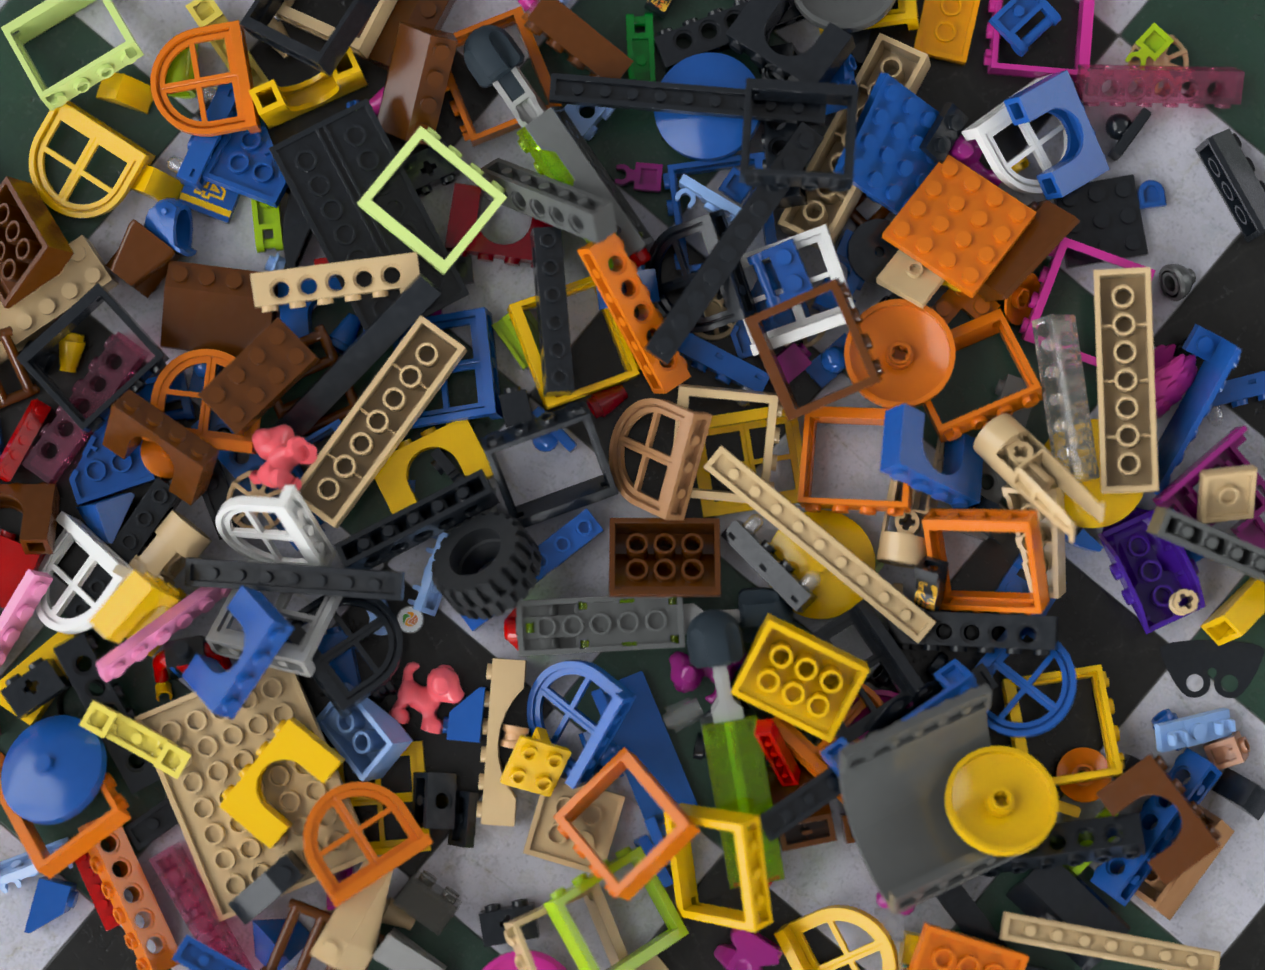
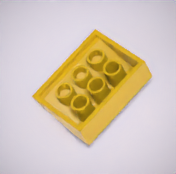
M767 613L730 693L831 743L870 669L866 661Z

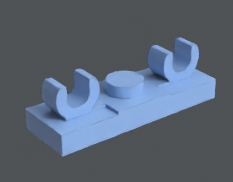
M683 174L679 181L678 187L681 189L676 193L675 201L678 202L681 196L688 195L691 199L687 206L688 209L694 207L696 198H698L705 204L703 208L710 213L723 209L725 215L728 216L726 218L728 224L732 222L741 209Z
M442 532L433 537L437 540L435 548H426V551L432 554V556L429 558L428 564L424 569L421 586L413 585L412 589L419 592L416 600L408 599L407 601L410 605L414 606V610L435 616L443 595L437 590L432 580V561H435L434 554L436 549L441 547L440 542L450 534Z
M1224 707L1154 724L1157 751L1162 753L1231 736L1232 732L1236 731L1235 720L1230 719V711Z
M65 837L45 846L51 855L70 841V839ZM27 852L0 862V889L3 893L8 892L7 883L14 882L17 888H21L23 878L34 877L40 874ZM73 862L68 865L69 869L73 868Z

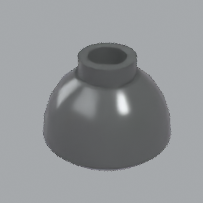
M1179 264L1165 265L1159 272L1160 288L1163 294L1172 301H1179L1185 298L1196 281L1194 271Z

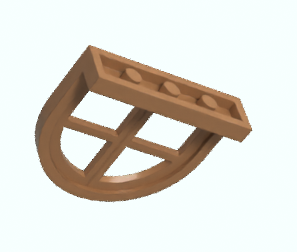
M657 398L642 399L629 406L618 419L609 446L610 471L621 495L631 504L664 520L684 521L712 415L706 412L692 411L671 401ZM653 413L645 444L628 437L631 428L641 417ZM661 414L679 421L671 456L652 448ZM625 447L642 454L635 484L631 482L626 470L624 459ZM649 458L668 466L659 500L641 492Z

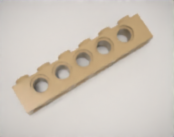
M417 252L252 273L250 277L255 308H262V313L279 311L278 306L289 304L290 309L306 307V302L317 301V305H327L334 303L333 298L345 297V302L362 300L361 295L372 293L373 298L389 296V291L400 290L401 294L420 274ZM393 268L399 271L400 279L396 283H388L384 279V274L388 269ZM362 272H368L372 275L373 280L368 287H361L357 284V276ZM333 276H341L345 280L344 287L339 291H334L329 287V281ZM307 279H312L317 283V289L313 294H305L302 291V283ZM279 283H286L289 286V293L284 298H278L274 294V288Z

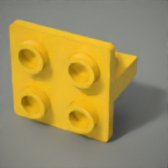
M536 726L532 737L525 735L519 737L500 781L504 785L550 797L571 755V751L569 748L552 744L547 730Z

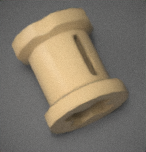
M1182 589L1170 596L1168 605L1174 614L1183 616L1197 609L1199 599L1194 591ZM1181 598L1188 599L1189 602L1186 603V606H1179L1178 602L1181 601Z

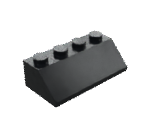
M1227 129L1207 138L1195 148V151L1246 242L1249 243L1265 234V184L1256 177L1254 173L1255 166L1252 160L1243 154L1239 137L1235 133L1232 134L1230 129Z

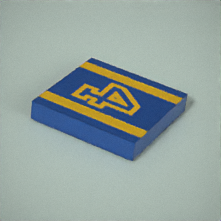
M206 181L202 192L184 185L179 200L193 211L229 224L241 194Z

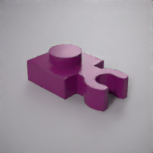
M636 162L635 170L630 169L625 164H618L616 166L617 171H624L626 173L624 179H615L616 185L626 186L629 183H634V191L661 192L663 164Z

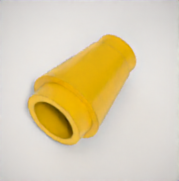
M70 332L59 342V370L76 373V368L86 344L84 342V335Z

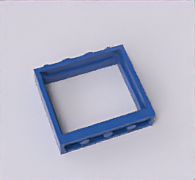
M765 152L750 153L749 167L754 166V168L763 169L762 162L765 159ZM741 155L730 156L717 161H693L667 165L668 173L663 174L665 190L670 189L671 200H666L668 216H674L675 226L683 223L680 200L678 202L675 201L676 193L679 191L677 177L683 176V174L693 175L729 170L733 166L740 168ZM773 213L763 226L765 246L777 242ZM685 237L679 239L690 274L697 272L702 263L689 265ZM675 253V254H674L675 267H676V270H678V269H681V268H680V265H679V262H678V259H677V256H676V253ZM769 259V260H766V261H764L763 263H764V264L769 263V262H771V260H770V259Z

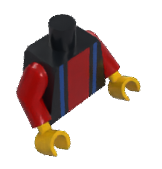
M203 635L167 641L164 644V650L156 654L152 662L155 682H157L155 685L157 701L160 702L159 695L162 693L169 694V699H172V686L168 680L183 678V673L196 653L216 659L226 671L232 668L230 658L215 654Z

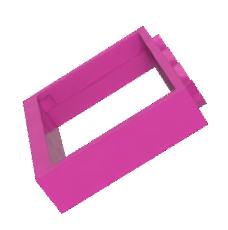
M989 0L988 12H992L993 17L1003 8V0ZM1080 0L1074 69L998 63L1000 33L988 22L986 39H990V48L985 49L984 65H988L987 74L1038 78L1068 70L1073 81L1084 82L1089 77L1095 0Z
M1065 237L1048 255L1051 256L1048 267L1043 266L1038 281L1042 282L1038 293L1034 291L1028 307L1032 308L1029 318H1023L1019 333H1022V340L1097 367L1096 357L1034 335L1066 249L1070 248L1122 268L1146 266ZM1151 269V281L1156 271L1154 269Z

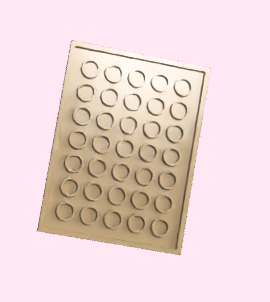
M268 667L234 719L213 714L195 691L135 717L136 721L158 732L192 754L178 779L158 768L156 770L220 922L236 915L228 903L291 850L308 868L309 872L281 896L318 881L305 857L303 831L306 819L316 802L328 791L343 784L338 769L323 784L294 761L277 760L269 765L262 779L263 794L272 807L293 823L278 844L271 849L219 807L224 800L221 797L223 792L230 784L235 786L241 779L238 775L248 762L253 764L259 757L256 754L257 750L266 740L269 743L276 736L273 731L283 719L288 721L295 717L326 743L299 676L295 673ZM350 798L342 800L356 824L360 826L361 824ZM333 806L326 812L319 826L318 846L320 851L349 833ZM353 837L322 856L332 874L361 863L366 859Z

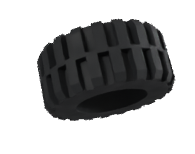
M488 512V515L480 513L475 515L473 519L467 518L462 521V525L458 528L455 526L450 531L451 534L447 538H443L440 542V549H436L434 554L435 561H432L431 572L432 580L437 590L457 613L471 619H491L492 615L500 616L505 614V610L509 608L512 610L518 606L517 602L521 599L524 600L529 595V589L534 588L537 582L536 576L540 574L542 558L538 545L516 518L499 512ZM494 559L488 567L478 572L486 563Z

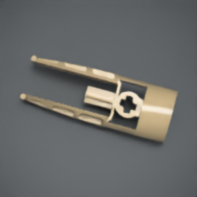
M1005 413L993 418L979 432L974 442V451L1015 491H1018L1025 497L1031 506L1038 509L1051 523L1069 535L1070 543L1075 541L1076 524L1044 492L1049 491L1054 483L1099 522H1103L1105 503H1098L1087 488L1071 474V471L1063 466L1053 456L1052 452L1040 443L1012 415Z
M938 438L933 468L942 473L945 442L941 443ZM890 479L886 501H898L901 481ZM913 489L911 513L904 512L903 516H896L895 518L897 532L887 531L890 515L884 512L876 560L893 566L915 569L918 563L927 556L925 538L916 536L921 530L919 517H925L931 508H937L938 500L933 499L931 495H927L925 511L919 510L922 491ZM911 518L915 525L910 526L909 530H905L901 523L907 522V519Z
M172 509L155 529L154 532L157 536L140 556L136 554L128 565L142 574L147 571L155 578L159 577L164 582L175 585L173 580L185 567L186 558H199L212 540L186 517ZM95 626L92 627L102 638L107 639Z

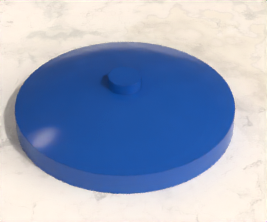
M709 52L692 55L680 61L667 72L661 82L745 89L746 78L755 77L739 60L725 54ZM654 112L655 121L662 137L672 149L684 157L696 161H717L734 155L742 148L743 119ZM752 120L751 139L757 132L761 120Z
M67 715L44 718L25 729L8 750L1 771L3 796L9 807L27 821L41 825H52L69 820L83 811L100 790L107 768L105 745L100 736L79 725L81 719Z

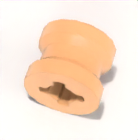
M503 723L502 730L504 731V736L500 739L499 746L514 749L521 735H528L530 728Z

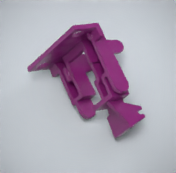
M1245 425L1233 428L1162 490L1161 493L1152 499L1154 503L1164 508L1172 506L1176 512L1197 521L1198 493L1193 487L1199 483L1200 471L1251 465L1238 450V447L1247 440L1243 433L1248 428ZM1257 472L1254 517L1239 520L1230 530L1238 539L1265 550V523L1259 516L1265 511V481ZM1207 523L1206 525L1212 527L1216 523Z

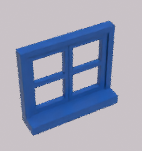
M485 307L425 317V319L441 330L470 325L474 358L461 360L452 373L475 369L478 403L450 407L448 383L446 380L441 387L443 409L423 412L411 429L482 417H489L492 420L503 418L499 398L500 385L494 329L491 326L493 324L492 313ZM414 324L393 343L394 351Z

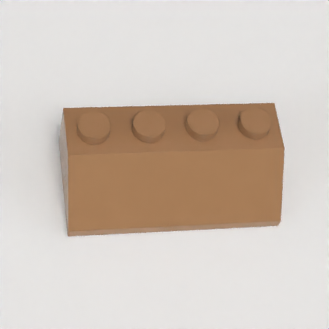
M1202 806L1200 808L1204 814L1201 817L1207 825L1212 823L1222 836L1219 839L1221 846L1167 885H1164L1152 869L1134 894L1168 920L1172 919L1235 832L1222 819ZM1180 832L1178 833V835L1176 836V838L1173 840V842L1178 838V836L1180 835Z

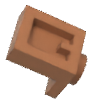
M1239 730L1233 732L1231 736L1206 743L1203 746L1208 760L1219 770L1244 763L1249 756L1248 752H1250L1248 740L1245 736H1241Z

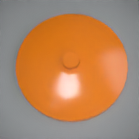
M906 299L886 300L865 310L861 314L863 322L859 323L863 334H869L874 346L870 351L874 360L879 358L885 374L881 375L883 378L881 382L860 390L859 393L869 401L890 409L903 403L917 407L938 395L951 377L956 354L954 338L944 319L927 305L922 309ZM849 331L845 342L844 361L847 374L852 384L868 378L869 375Z

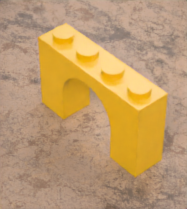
M349 47L331 76L320 72L304 82L286 87L278 86L273 79L248 91L260 117L271 129L367 86L368 83L351 47Z
M469 420L446 423L445 426L437 430L435 426L421 432L422 438L414 442L411 439L401 442L397 447L398 450L393 452L374 479L391 513L394 514L418 502L408 483L409 470L415 458L424 451L439 447L450 452L459 462L465 476L480 469L483 470L488 479L493 478L494 475L484 449Z
M133 570L89 622L107 639L120 643L124 637L128 640L186 598L188 594L180 587L176 588L159 577L155 578L147 571L142 574ZM162 645L152 649L148 656L152 657Z
M295 717L288 721L283 719L273 731L276 736L270 743L266 740L256 752L259 757L253 764L248 762L238 774L241 779L235 786L233 784L228 786L221 795L224 800L219 805L221 809L270 849L278 844L293 823L272 807L263 794L262 779L269 765L277 760L294 761L324 784L345 761V758Z

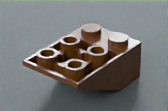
M798 761L796 763L801 770L799 785L782 786L771 766L765 767L772 806L814 778ZM829 803L778 837L780 848L783 852L837 841Z

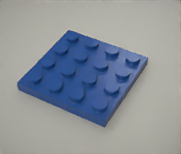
M887 73L879 74L856 122L852 185L897 216L938 164L931 160L919 146L939 115V112ZM845 148L835 166V173L844 174Z

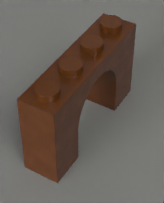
M128 389L111 407L102 445L125 460L141 444L142 437L157 443L168 454L174 467V475L169 491L192 506L208 489L219 450Z
M17 482L0 484V509L10 508L23 514L19 540L25 554H53L57 521L55 519L59 515L61 502L56 484L46 482L38 484H22Z
M1151 752L1099 790L1096 795L1112 816L1119 813L1138 798L1146 795L1162 796L1176 806L1182 820L1180 835L1172 844L1148 861L1164 885H1167L1221 846L1219 839L1222 836L1212 823L1207 825L1201 816L1204 812L1196 801L1189 802L1183 794L1187 790L1177 777L1172 779L1166 772L1169 766L1160 755L1155 757Z

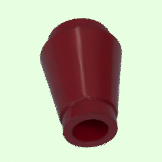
M622 384L590 394V398L586 399V403L596 419L600 416L604 418L626 400L628 394Z

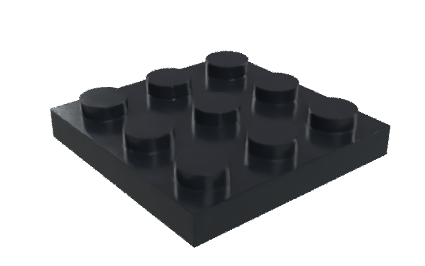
M1134 174L1088 182L1066 196L1054 199L1055 205L1074 215L1080 221L1066 238L1124 259L1148 254ZM1067 248L1064 254L1066 269L1106 262Z

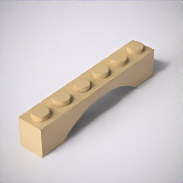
M493 658L492 663L487 664L486 680H491L490 691H485L484 707H489V717L483 719L482 735H487L486 746H481L480 762H485V772L479 774L478 790H483V800L477 802L476 817L481 818V824L515 826L517 796L510 786L504 785L500 781L503 768L500 759L499 740L506 713L515 698L525 688L527 660Z

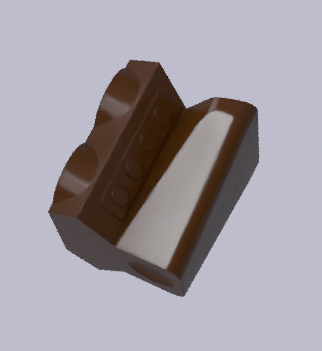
M132 219L119 249L105 266L148 298L152 292L158 289L160 282L167 275L169 261H178L181 255L135 219Z

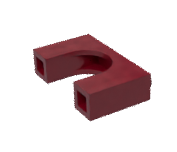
M455 183L445 241V248L449 252H452L480 217L483 189L479 186ZM532 217L531 225L526 235L519 241L508 245L496 244L488 240L480 231L460 256L466 257L467 254L475 255L477 260L484 262H493L494 258L502 259L504 264L511 266H520V262L528 263L533 268L530 240L532 229L554 226Z

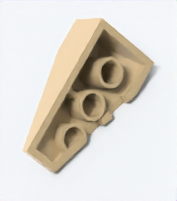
M367 859L364 860L360 869L369 864ZM393 870L336 907L314 944L310 955L338 970H365L375 953Z

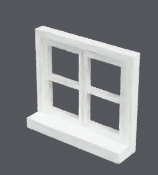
M827 224L745 253L740 259L744 269L753 266L749 265L747 257L793 238L797 249L818 242L828 272L811 277V283L830 276L831 280L839 278L840 282L845 281L849 289ZM782 288L775 290L776 295L784 293ZM764 294L753 299L757 303L765 300L766 297ZM851 295L848 300L851 307L854 308L856 306ZM798 304L792 307L796 319L795 322L767 331L766 333L773 349L843 325L846 322L839 306L806 318L802 305ZM743 319L749 339L752 344L750 345L753 356L758 355L759 352L752 339L746 322Z

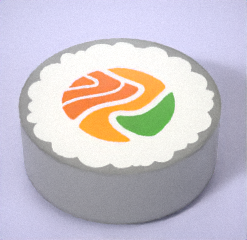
M414 606L402 608L397 615L401 630L405 633H416L424 625L425 618L423 612L414 610Z

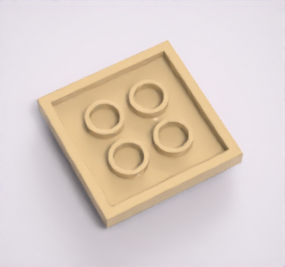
M560 777L550 797L539 796L523 853L592 873L588 867L591 863L587 858H581L574 851L573 846L575 843L571 838L566 839L558 831L557 827L559 824L553 818L584 786L572 789L565 783L567 779ZM607 790L572 822L602 861L608 858L625 800L624 795Z

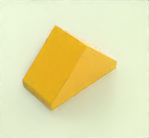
M114 73L111 77L102 80L96 95L98 99L145 114L149 113L153 101L150 85L123 73Z
M144 165L131 190L159 202L164 198L179 200L184 185L178 179L163 171Z

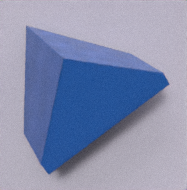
M131 492L122 493L76 508L91 531L104 543L113 544L135 494Z
M286 919L252 920L255 956L264 966L268 963ZM299 920L295 925L277 970H281L306 945L310 932Z

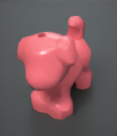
M285 424L256 430L252 435L254 449L260 458L266 460V463L260 466L259 470H254L250 473V481L253 484H263L270 488H278L281 491L285 485H295L299 491L302 487L301 481L290 473L298 464L310 465L314 463L317 459L316 447L308 444L304 438L295 436L293 429Z
M409 662L403 669V680L397 692L398 699L391 708L389 715L401 724H408L410 712L406 708L411 707L422 714L421 730L442 734L443 721L437 717V710L442 702L451 704L462 702L465 693L460 686L459 677L450 665L442 664L432 669L427 676V686H422L413 680V673L420 668L419 664Z

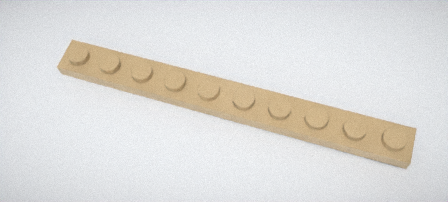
M722 445L704 465L708 472L914 641L919 643L934 626L936 621Z

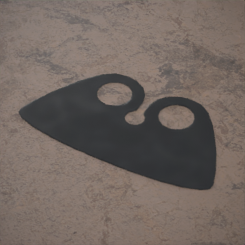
M1189 640L1172 642L1160 647L1162 659L1176 686L1187 697L1193 698L1201 697L1209 690L1210 677L1207 674L1209 668H1215L1217 671V675L1214 677V686L1218 694L1226 698L1238 697L1249 686L1264 655L1262 647L1238 641H1229L1218 646L1213 640ZM1192 674L1201 676L1204 682L1201 690L1196 692L1189 690L1186 685L1187 678ZM1226 675H1233L1238 680V687L1233 692H1226L1221 687V680Z
M931 681L923 685L914 694L912 699L913 705L906 709V706L910 701L909 696H901L895 699L882 711L867 732L865 738L873 732H880L944 688L939 684V681ZM928 686L933 687L928 695L918 698L919 693ZM904 701L900 709L890 713V708L896 702Z

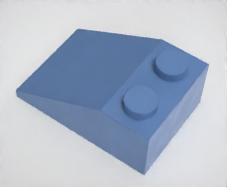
M344 683L349 691L354 688L351 684ZM369 698L355 705L352 708V713L342 719L331 702L326 705L316 718L320 729L341 756L345 758V761L362 782L383 778L413 741L396 719Z

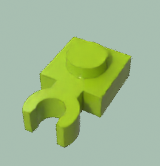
M1154 22L1134 43L1140 49L1128 54L1125 62L1128 63L1133 57L1138 58L1140 65L1135 69L1138 73L1145 67L1148 57L1155 62L1174 40Z

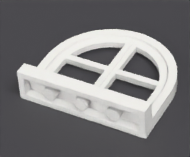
M1045 75L1034 79L1029 84L1024 86L1022 89L1017 91L1015 94L1035 84L1036 82L1046 78L1049 75ZM1004 101L961 131L966 141L976 139L995 175L1009 188L1024 194L1043 193L1038 180L1024 178L1011 167L1031 152H1033L1042 171L1052 167L1041 145L1061 130L1064 137L1061 159L1067 149V134L1060 120L1059 125L1040 139L1037 138L1028 122L1018 126L1029 147L1006 162L993 138L994 135L1013 123Z
M285 485L279 498L254 496L231 498L222 504L216 516L215 523L220 536L231 548L247 559L267 563L331 567L337 553L295 485ZM244 512L254 528L233 527L232 517L237 513ZM254 512L276 513L287 531L264 529ZM243 538L262 539L271 554L254 547ZM272 540L294 541L304 558L283 557Z
M61 511L55 520L64 530L54 543L53 554L45 555L38 571L46 572L51 577L55 572L69 586L52 608L49 597V585L46 594L42 597L35 610L39 619L47 627L63 634H77L93 627L89 620L134 569L81 520ZM75 541L90 556L72 580L58 564ZM98 563L113 579L97 602H95L81 586ZM76 593L91 606L88 611L78 617L70 619L60 617Z

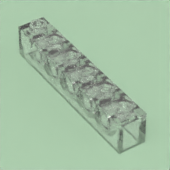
M1048 315L1033 320L1032 327L1051 452L1063 466L1071 471V474L1080 483L1099 478L1075 315Z

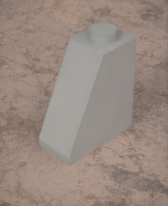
M395 927L372 956L391 970H445L447 968L445 964Z

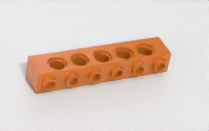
M613 233L606 240L598 244L591 241L577 251L654 394H666L691 377L688 371V364L679 354L678 350L669 364H663V366L660 364V360L644 350L648 343L647 333L650 331L653 336L663 321L662 314L654 307L648 288L639 279L637 267L633 261L629 260L624 250L625 245L622 239L616 233ZM610 258L613 260L614 267L612 270L609 268L608 265ZM623 282H624L625 285H626V293H625V295L623 294V292H622V290H621V286H622V283H623ZM635 307L639 310L638 318L634 314Z
M97 818V819H95V820H93V821H91V822H89V823H86V824H84L83 826L77 828L78 831H79V833L82 832L84 829H86L88 826H90L92 823H94V822H95L96 820H98L99 818ZM121 826L104 838L110 845L109 852L101 848V841L88 850L91 857L90 865L103 883L101 884V889L104 896L110 899L114 907L113 915L118 924L122 925L125 931L124 939L127 946L134 951L137 957L136 965L138 970H168L179 964L172 960L178 946L127 835ZM113 864L118 865L120 867V877H117L113 874ZM125 889L129 890L133 895L131 903L124 898ZM137 914L144 919L143 928L136 924L135 918ZM148 940H152L156 945L154 953L150 952L147 948Z

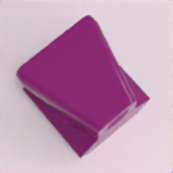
M730 927V936L733 944H720L714 951L715 958L726 970H763L762 966L779 964V958L783 954L781 947L759 932Z

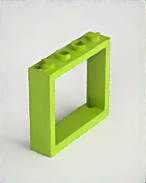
M628 845L615 852V859L610 862L608 859H605L603 862L614 873L630 862L635 868L646 855L641 846L631 849ZM586 872L572 879L573 885L565 889L562 886L550 894L551 899L543 903L578 969L600 970L564 905L603 880L602 877L599 879L593 873L587 875ZM657 874L645 885V888L668 929L606 970H635L689 934Z

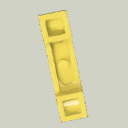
M193 0L185 6L199 27L228 22L214 0ZM225 39L209 41L230 71ZM248 51L255 88L269 80Z
M95 700L92 701L79 724L103 739L107 738L153 763L154 767L176 779L179 778L192 755L151 728Z

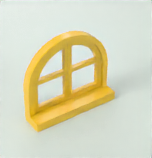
M67 101L63 106L57 107L52 111L49 110L36 133L29 153V172L34 187L42 200L50 208L60 214L73 218H94L112 211L125 199L144 165H151L155 155L71 101ZM62 121L90 139L76 164L48 147ZM99 145L127 162L113 188L85 171ZM46 153L72 169L59 194L52 188L46 176ZM81 176L108 192L104 198L91 204L81 205L68 201Z
M831 905L820 908L782 925L774 933L792 970H835L847 964L850 965L852 970H860L856 960L879 950L883 961L882 970H898L897 950L889 932L874 916L853 906ZM835 921L853 923L868 932L875 941L850 951ZM827 922L843 955L819 965L803 932Z

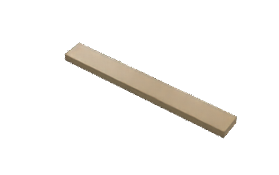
M1004 911L999 935L1000 940L1162 970H1219L1221 957L1220 951Z

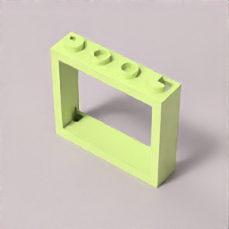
M46 0L1 27L37 94L50 111L63 106L67 101L88 91L92 86L111 77L115 72L127 65L133 64L137 59L144 56L113 0L102 1L126 41L49 88L46 87L23 44L96 0Z
M420 126L357 204L444 276L505 202L507 197L503 193L506 190L493 180L489 183L483 178L484 172L472 162L468 165L460 159L463 155L455 147L449 145L447 148L439 141L441 136L433 129L428 127L425 130ZM421 140L426 142L494 198L493 202L445 260L372 201Z

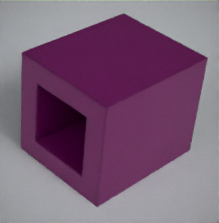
M792 342L776 355L788 383L812 364L809 359L812 354L802 342L798 346L795 342Z

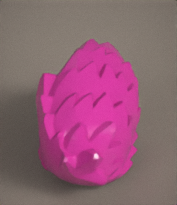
M1175 344L1168 346L1159 345L1154 349L1156 419L1161 418L1170 410L1171 406L1182 399L1183 394L1189 389L1197 375L1196 355L1192 354L1185 357L1184 354H1180L1175 357Z

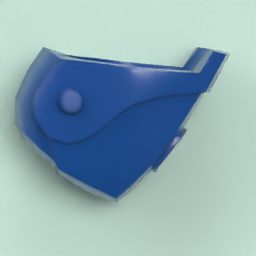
M164 198L149 209L144 227L174 251L187 257L196 255L197 250L192 248L193 219L191 209L185 203L175 198Z

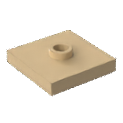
M901 250L897 251L876 278L877 284L922 309L945 281Z
M1253 464L1201 470L1197 521L1207 524L1253 518L1257 467Z

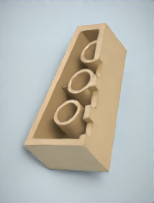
M1054 483L1049 491L1044 492L1064 511V491ZM1009 484L1001 487L1009 510H1038L1031 506L1030 502ZM1038 510L1049 598H1060L1066 592L1065 532L1051 523ZM1015 532V540L1023 559L1022 565L1029 591L1033 593L1025 532Z

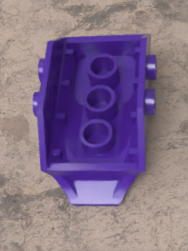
M1136 507L1123 520L1103 527L1102 533L1098 534V537L1112 565H1109L1112 576L1116 581L1120 580L1124 588L1121 593L1128 606L1132 604L1145 633L1148 634L1189 615H1176L1170 610L1168 602L1173 593L1182 589L1194 591L1199 601L1197 609L1193 612L1206 607L1200 580L1197 576L1199 569L1194 559L1188 558L1185 548L1146 532L1156 508L1145 510ZM1181 598L1178 604L1180 607H1183L1189 601L1187 598Z

